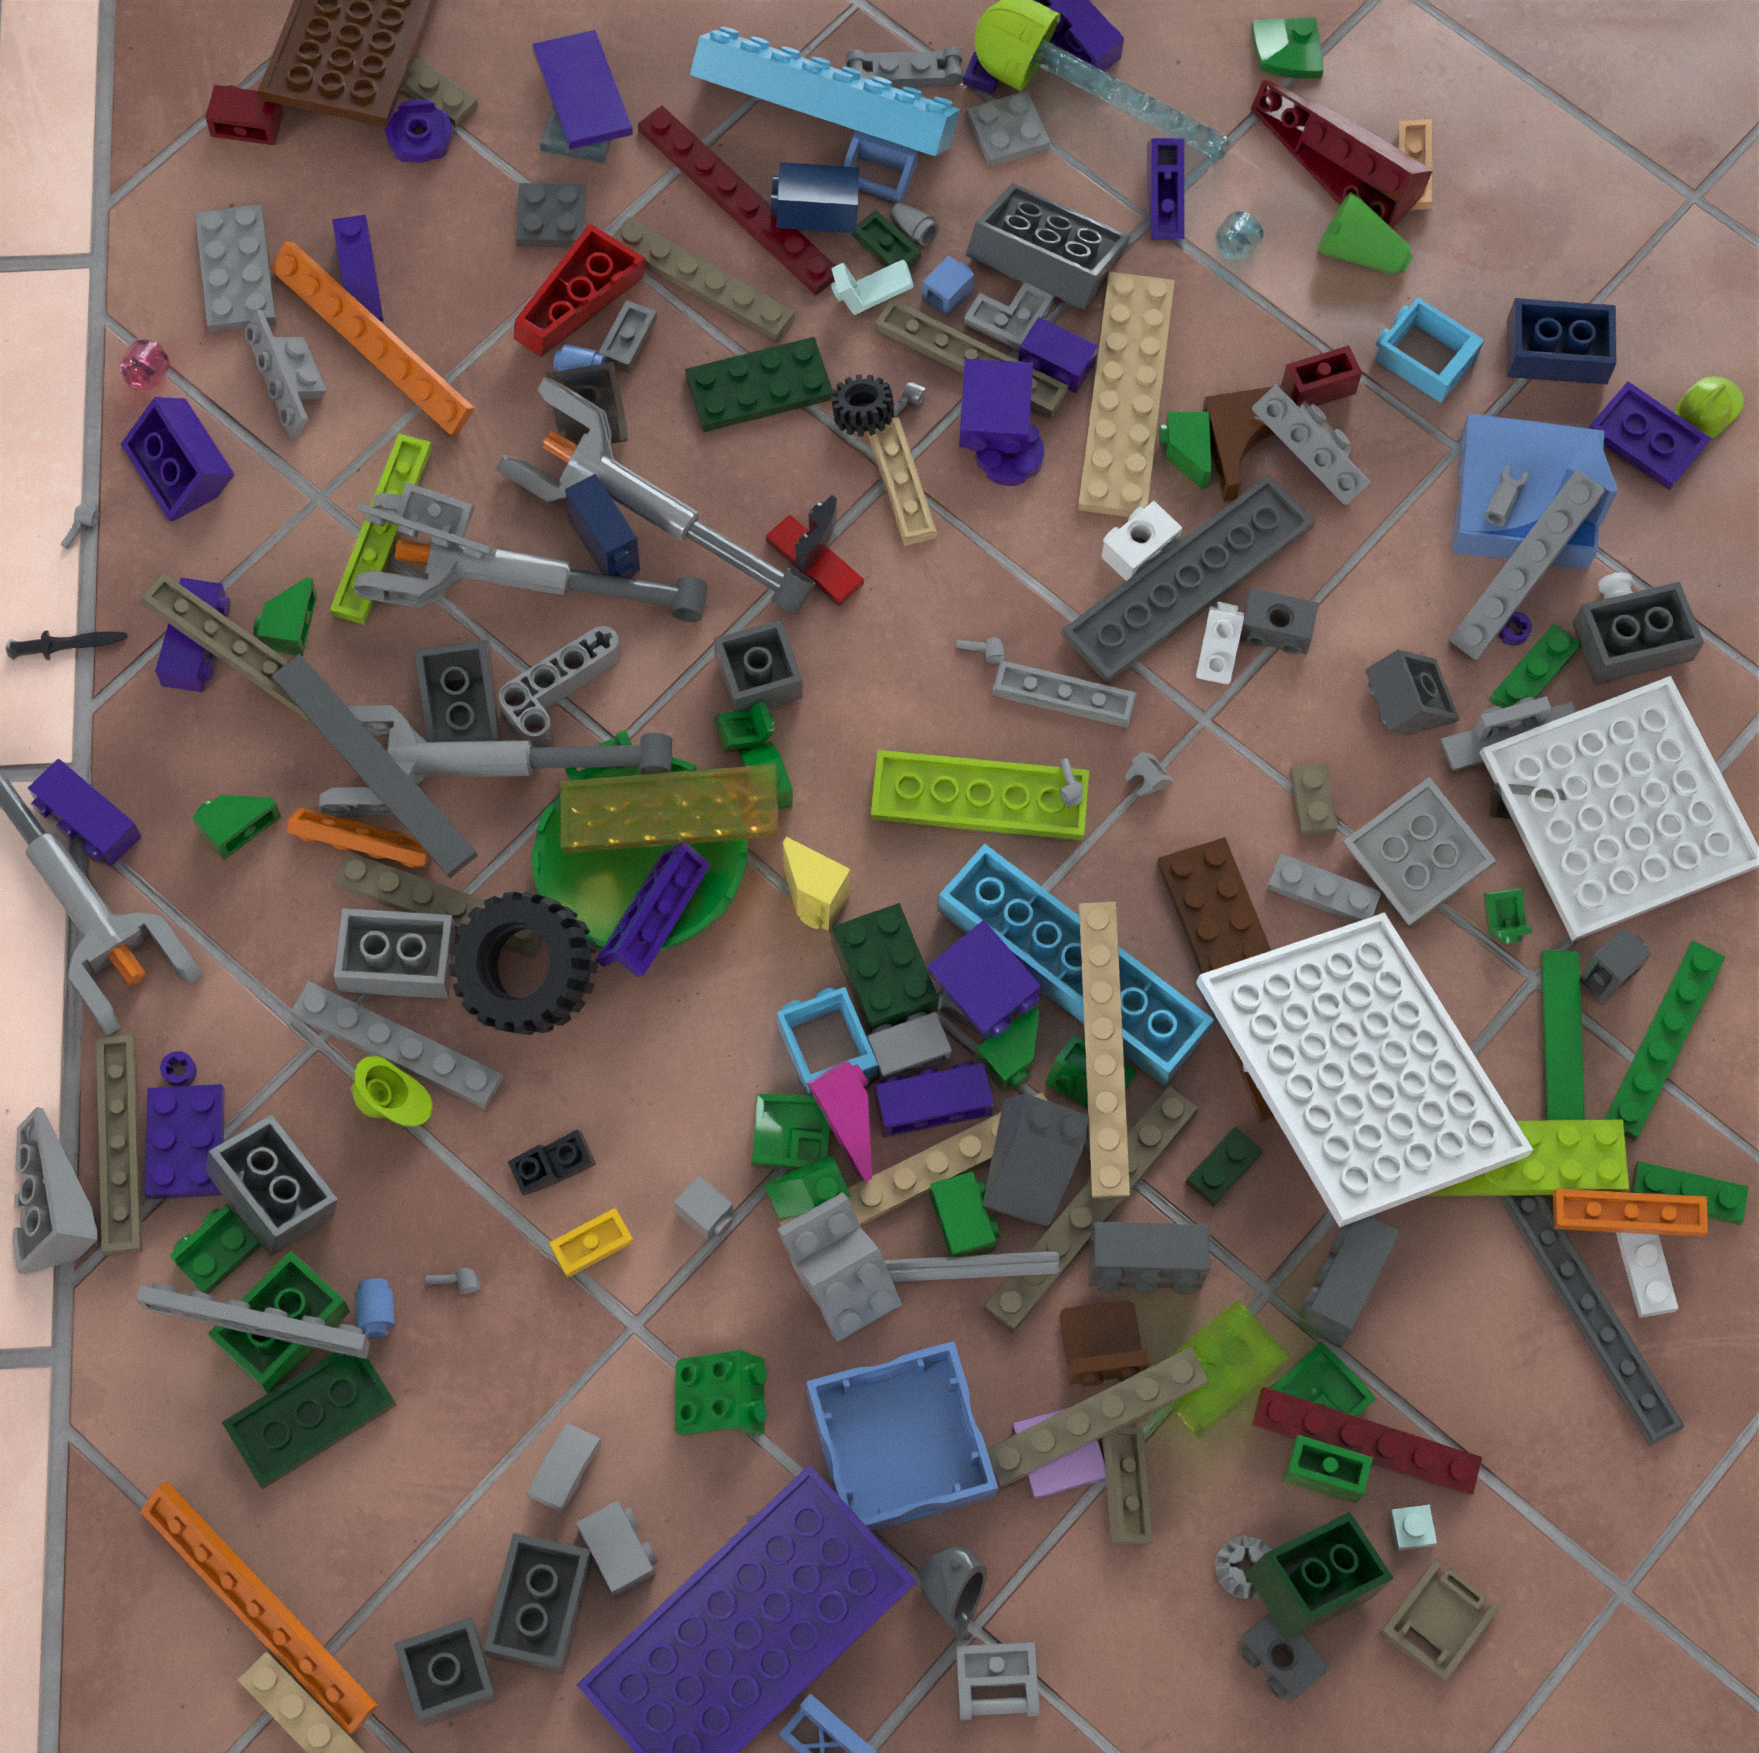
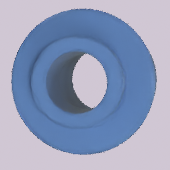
M565 344L562 350L557 349L553 361V369L558 370L559 378L591 384L592 381L600 382L605 367V356L599 355L596 350Z
M385 1279L363 1280L358 1283V1291L354 1293L357 1327L362 1329L368 1338L388 1335V1330L395 1327L393 1290L388 1287V1281Z

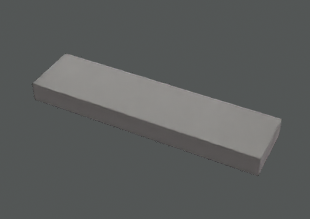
M1004 660L1000 661L992 690V696L1124 728L1129 727L1137 692Z

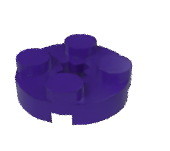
M410 100L398 106V111L391 117L388 127H385L388 145L395 153L396 158L402 162H426L432 159H440L446 155L447 147L452 139V128L448 114L444 110L442 112L436 108L435 103L428 100ZM415 127H422V130L426 131L422 135L412 134L416 130Z
M1029 425L1027 452L1019 451V453L1013 454L1012 458H1007L1006 453L1001 450L984 449L976 451V462L979 468L981 467L987 473V478L992 482L1004 486L1020 485L1025 483V480L1033 474L1035 476L1041 469L1044 457L1043 441L1040 438L1039 430L1034 425Z

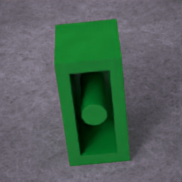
M973 1171L930 1184L929 1196L949 1257L974 1256L992 1252L995 1249L996 1238L1000 1237L995 1217H988L986 1209L982 1207L986 1190L983 1181H976Z
M1297 1435L1290 1448L1282 1481L1357 1504L1364 1495L1373 1457Z

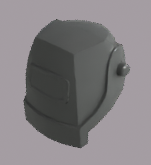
M953 1547L941 1553H935L918 1572V1577L924 1590L923 1594L931 1607L942 1616L945 1624L960 1640L964 1641L972 1637L967 1626L983 1593L987 1579V1569L972 1550L963 1547Z

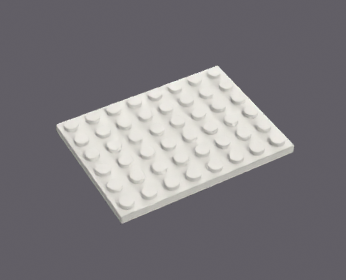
M1385 913L1199 975L1196 984L1339 1227L1529 1157L1533 1148Z

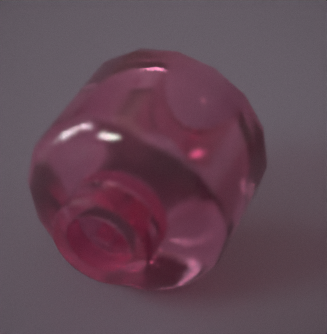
M140 339L134 341L120 360L119 370L123 380L131 388L151 390L160 384L169 370L170 360L160 344Z

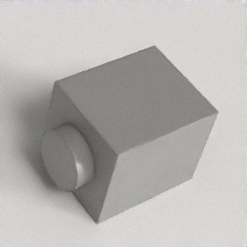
M700 1175L674 1201L675 1213L707 1241L715 1234L721 1236L734 1220L731 1217L733 1215V1204Z

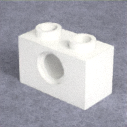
M1153 501L1145 508H1137L1128 518V522L1120 529L1115 527L1107 533L1103 539L1104 546L1101 558L1127 581L1180 541L1183 528ZM1134 538H1142V539H1144L1146 542H1145V543H1138V542H1135L1133 539H1134Z

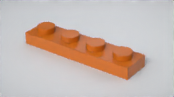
M301 807L288 819L286 833L298 835V838L303 841H321L332 844L334 848L339 850L353 849L365 852L371 858H389L401 861L402 865L411 868L425 867L432 859L412 835Z
M1555 1189L1553 1193L1554 1229L1705 1237L1708 1234L1707 1197Z

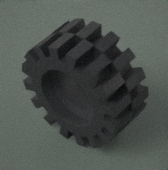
M862 374L856 375V380L852 381L851 377L845 379V385L840 382L836 385L837 390L833 389L831 402L834 422L842 432L846 429L849 435H853L857 431L858 436H864V432L869 431V435H874L876 428L883 431L885 424H891L892 417H894L892 390L887 382H883L882 378L878 377L874 381V376L868 374L866 379H862ZM859 404H870L865 407H854Z

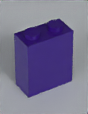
M965 358L959 447H965L973 451L995 449L1006 453L1027 452L1033 363Z
M985 920L981 921L927 966L932 978L985 1040L992 1034L995 1038L1003 1034L1012 1025L1010 1021L1012 1017L1020 1011L1023 1014L1028 1013L1041 1000L1038 997L1042 993L1041 985Z

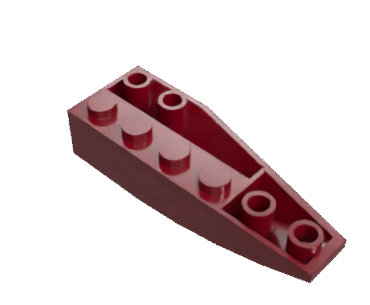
M1262 80L1250 110L1336 202L1341 204L1349 193L1357 195L1392 229L1417 204L1416 202L1421 198L1433 170L1339 114L1269 80Z

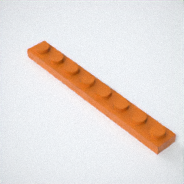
M285 242L270 270L450 435H459L475 407L294 242Z
M168 1481L157 1486L140 1511L142 1515L349 1736L359 1731L378 1704Z

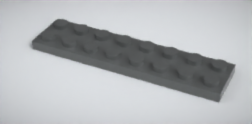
M1267 475L1063 628L1062 636L1108 684L1313 528L1315 521L1270 475Z

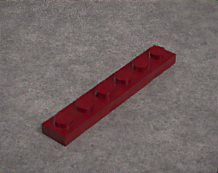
M1267 1387L1261 1388L1251 1424L1252 1426L1295 1439L1297 1435H1301L1373 1457V1465L1466 1495H1473L1482 1461L1480 1456Z

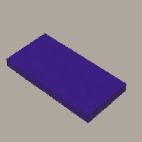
M596 30L533 44L536 61L569 150L633 135L632 125Z

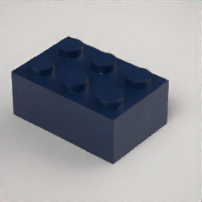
M1523 298L1514 299L1507 318V377L1608 384L1617 364L1616 305Z

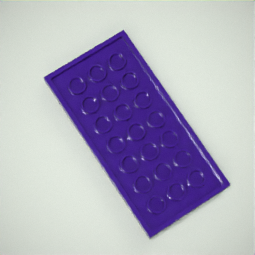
M809 1464L576 1685L635 1753H740L898 1602L917 1581Z

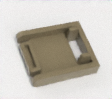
M1435 1559L1381 1630L1380 1634L1441 1683H1444L1494 1617L1499 1607L1492 1603L1482 1616L1477 1610L1487 1597L1450 1568L1445 1571L1439 1581L1435 1579L1433 1575L1438 1572L1442 1564L1439 1560ZM1409 1629L1413 1630L1440 1652L1435 1661L1403 1637Z

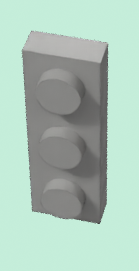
M1280 854L1267 887L1269 891L1354 923L1373 917L1381 895L1379 890Z

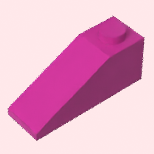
M843 1061L806 1082L857 1176L860 1180L867 1182L872 1179L868 1094L863 1087L868 1084V1081L858 1064L852 1067L850 1062Z

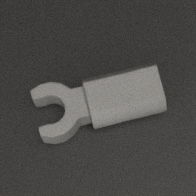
M1510 465L1503 469L1500 476V484L1496 487L1484 513V519L1487 522L1499 527L1507 523L1519 497V492L1524 488L1528 479V473L1524 472L1520 480H1512L1509 477Z

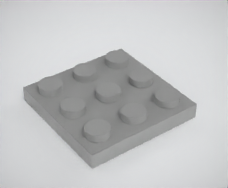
M1430 777L1343 841L1346 848L1408 927H1411L1496 864L1495 858Z

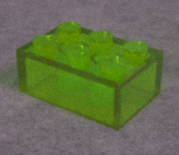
M1238 1299L1168 1357L1170 1358L1192 1347L1210 1382L1209 1385L1169 1405L1197 1438L1200 1439L1283 1369L1289 1359V1355Z

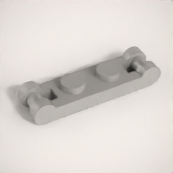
M954 46L948 47L943 51L864 53L861 50H851L846 54L847 66L860 71V77L870 80L873 77L884 78L892 82L891 87L957 85L963 82L964 73L963 68L960 67L962 51ZM947 66L944 70H938L937 68ZM863 69H872V72H866Z

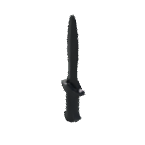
M45 630L41 635V639L20 642L12 639L6 643L5 651L12 660L21 655L43 653L44 658L50 660V654L59 650L108 645L122 641L128 635L124 632L107 631L85 633L71 637H51L49 631Z

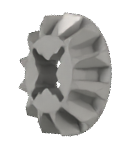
M1247 1535L1236 1537L1226 1542L1219 1550L1215 1561L1216 1576L1221 1586L1231 1595L1242 1599L1259 1597L1249 1579L1248 1583H1246V1576H1244L1243 1570L1237 1569V1567H1230V1565L1235 1566V1564L1241 1563L1245 1551H1247V1556L1250 1558V1563L1255 1564L1266 1552L1271 1550L1262 1539H1256Z

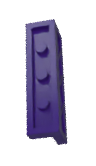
M686 842L662 852L595 961L602 967L619 961L636 977L644 975L711 864Z

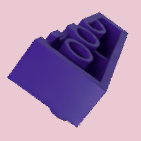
M1034 0L1060 14L1050 43L1094 80L1122 57L1124 37L1090 0Z

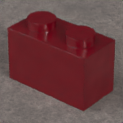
M214 85L205 118L211 137L275 146L283 117V109L280 104L259 100L258 91L241 89L233 85Z
M1348 345L1286 364L1281 385H1285L1287 396L1292 397L1297 406L1304 401L1310 406L1312 404L1318 406L1356 394L1362 372Z

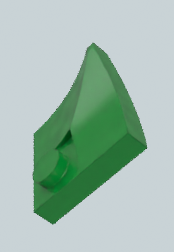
M1316 17L1252 21L1253 44L1256 58L1262 71L1292 78H1322L1324 68Z
M757 1094L751 1165L796 1170L828 1155L830 1126L813 1096Z
M1322 1342L1317 1343L1269 1387L1270 1389L1353 1416L1359 1415L1376 1400L1360 1379Z

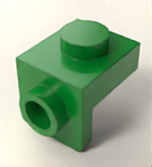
M757 701L750 710L719 713L714 719L724 751L746 749L764 744L774 732V719L772 714L768 712L765 701Z
M1521 888L1483 893L1489 936L1500 938L1501 943H1514L1523 941L1522 935L1533 933L1532 926L1526 924L1523 891Z

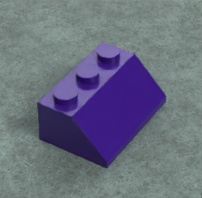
M154 397L120 444L169 521H175L218 498L235 475L185 398Z

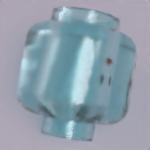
M1235 211L1229 214L1216 230L1215 243L1218 251L1225 258L1243 261L1249 258L1263 240L1264 231L1261 223L1255 216L1245 211Z

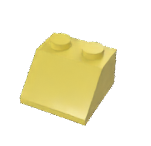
M786 837L783 841V871L796 913L800 916L801 921L814 929L821 927L829 931L850 896V869Z

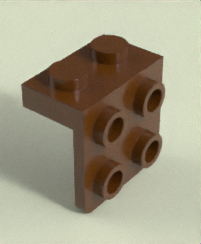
M1131 1301L1070 1307L1061 1311L1060 1324L1070 1385L1081 1383V1386L1084 1387L1102 1384L1103 1380L1119 1379L1122 1382L1148 1369L1150 1365L1147 1349L1142 1350L1135 1306Z

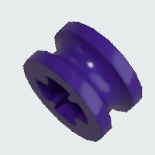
M1515 612L1500 631L1499 637L1508 645H1521L1531 633L1532 623L1527 615ZM1511 623H1515L1517 628H1522L1519 635H1514L1512 629H1507Z
M182 1051L169 1053L163 1058L160 1065L161 1075L171 1086H188L196 1077L197 1068L188 1054ZM177 1062L182 1066L187 1065V1068L183 1067L185 1073L180 1077L175 1073L169 1074V1071H174L172 1065Z

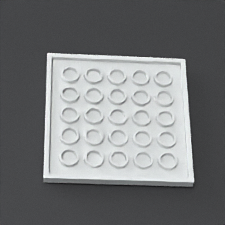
M1671 676L1489 745L1480 751L1489 774L1572 942L1759 868V846Z

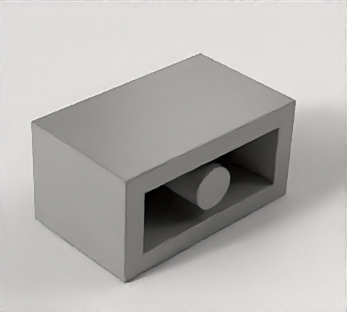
M919 1012L908 1017L905 1023L893 1027L891 1024H885L875 1028L870 1035H867V1040L878 1063L877 1075L880 1082L892 1076H901L902 1079L916 1075L920 1071L934 1069L951 1062L952 1050L936 1012L928 1015L925 1012Z
M617 1500L576 1522L578 1530L587 1548L590 1550L592 1558L613 1598L655 1577L652 1565L658 1563L648 1542L640 1544L634 1532L640 1526L630 1507L623 1510Z

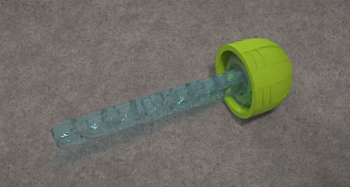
M1001 0L990 6L980 18L975 31L974 43L976 54L984 69L996 79L1022 91L1039 66L1174 138H1184V143L1193 145V148L1213 158L1222 159L1226 154L1231 142L1222 133L1205 124H1200L1190 116L1050 44L1059 21L1060 14L1034 0Z

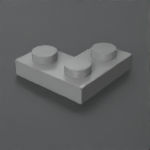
M1024 282L1010 306H1006L979 293L965 315L963 325L1019 351L1021 343L1037 318L1041 317L1044 319L1053 304L1054 295Z

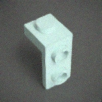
M900 260L858 281L855 280L844 263L831 268L835 282L831 283L833 293L839 302L844 300L854 315L910 290L914 286L905 260Z

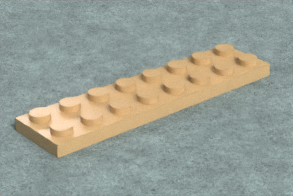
M1116 272L1108 273L1078 511L1130 517L1137 508L1148 506L1175 280Z

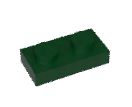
M874 210L856 226V233H852V237L885 267L900 260H905L908 268H910L921 259V250L877 210Z
M1234 1127L1191 1173L1185 1183L1214 1207L1261 1156L1263 1150L1239 1129Z

